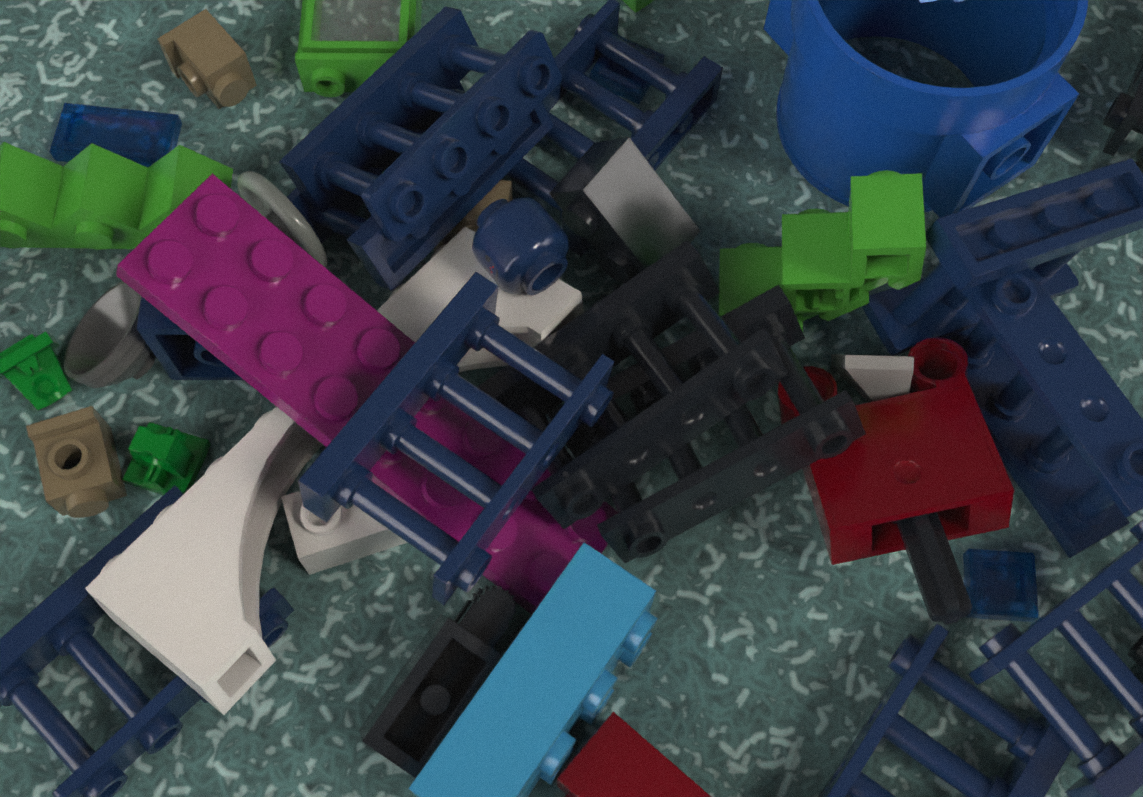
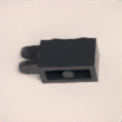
M630 137L595 142L549 193L563 210L562 218L567 226L576 234L586 238L599 254V263L603 270L610 277L621 283H626L684 241L688 240L691 243L700 233L699 228Z
M484 585V588H477L478 591L472 593V600L466 601L454 620L442 614L439 615L359 729L362 742L414 778L418 776L503 656L494 650V647L509 627L508 621L513 620L512 616L517 612L515 611L517 603L513 600L514 595H510L508 589L503 590L501 586L496 588L495 585L490 587Z

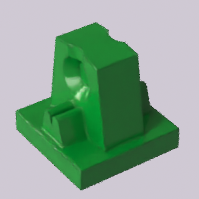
M47 331L38 336L30 334L0 352V378H7L38 411L52 406L74 391L54 350L60 345L54 336Z
M151 422L148 423L147 427L139 425L128 448L133 458L122 480L126 484L161 495L166 494L176 485L184 494L194 485L211 443L207 439L187 434L171 427H164Z

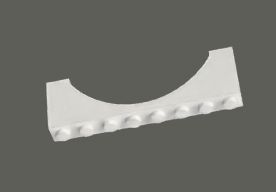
M464 227L447 244L440 246L434 252L431 259L406 283L399 285L377 311L411 340L416 342L475 272L498 285L474 256L472 242L476 232ZM559 279L545 291L532 296L526 292L511 294L498 287L495 315L500 317L498 325L531 347H535L584 312L581 291ZM470 348L457 364L459 372L508 365L484 348L478 352ZM278 407L263 414L249 433L228 453L216 459L207 468L205 474L174 504L164 508L158 514L153 524L125 551L109 560L100 574L85 588L116 624L223 715L233 707L276 661L262 639L259 617V588L264 550L274 518L282 503L281 496L286 495L304 465L323 445Z

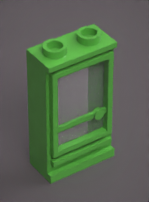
M302 0L298 52H295V62L304 92H315L324 97H337L344 92H354L421 29L422 0Z

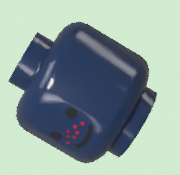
M527 197L517 198L509 202L506 199H499L488 205L481 212L477 219L479 228L473 238L472 250L475 258L502 290L511 294L526 292L532 296L545 291L562 276L568 265L565 258L569 249L568 237L540 203Z

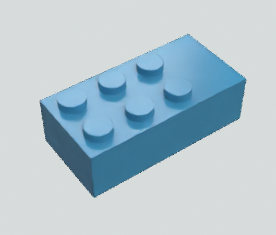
M584 542L418 774L409 790L416 797H528L540 778L552 785L575 750L573 745L576 739L570 734L579 720L582 719L589 725L595 722L614 692L612 688L618 678L612 674L619 661L630 668L653 634L651 630L658 619L649 613L656 590Z

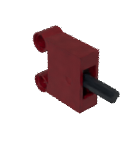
M939 337L920 341L910 349L908 356L914 357V371L909 394L855 405L866 434L854 440L841 454L828 459H819L802 469L831 564L835 565L906 550L929 618L934 622H943L945 625L957 623L960 618L969 615L972 610V603L948 540L1009 528L1014 488L967 380V353L961 345L953 340ZM814 366L803 367L824 401L837 395L836 381L830 373ZM779 382L778 400L782 425L800 414L781 382Z

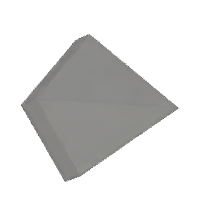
M831 354V367L867 402H873L909 394L914 371V357Z

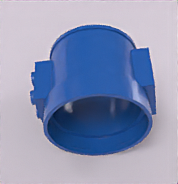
M769 0L763 29L789 56L776 104V121L780 140L792 164L810 184L825 195L848 207L851 176H868L877 171L888 170L900 174L922 173L924 213L934 211L939 218L970 209L1036 164L1079 95L1058 71L1083 28L1088 0H965L962 2L937 0L920 3L919 0ZM882 36L920 44L951 61L965 74L974 87H941L900 77L870 62L855 51L845 40Z

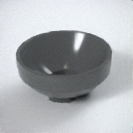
M122 281L101 295L74 330L65 352L64 370L69 378L91 388H100L118 384L132 377L137 380L154 365L156 356L137 330L141 296L125 282Z

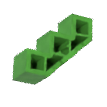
M3 142L0 145V246L5 248L134 249L212 173L231 189L233 168L180 144L150 167H146L93 143L67 164L61 166Z
M885 170L871 173L868 176H851L848 212L831 213L824 209H807L798 214H782L781 247H767L760 243H745L736 248L720 249L719 316H723L779 285L790 301L803 332V321L818 314L820 318L830 321L869 303V291L888 283V286L900 290L920 281L926 252L922 173L900 174L895 171Z

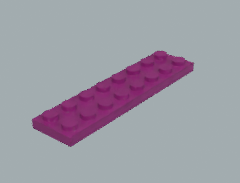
M213 173L117 265L116 276L325 447L330 444L415 344L413 340ZM429 398L414 416L417 419L416 427L501 485L504 484L526 455L443 398L437 402ZM385 451L370 470L373 473L372 482L458 541L462 539L484 510L483 507L401 451L395 454ZM547 469L534 487L551 476ZM531 490L485 550L492 555V559L483 576L497 587L501 586L503 590L508 589V593L514 595L513 600L532 615L584 542L602 554L608 543L601 536L597 524L619 512L604 501L595 513L586 518L579 519L566 529H563L536 499Z

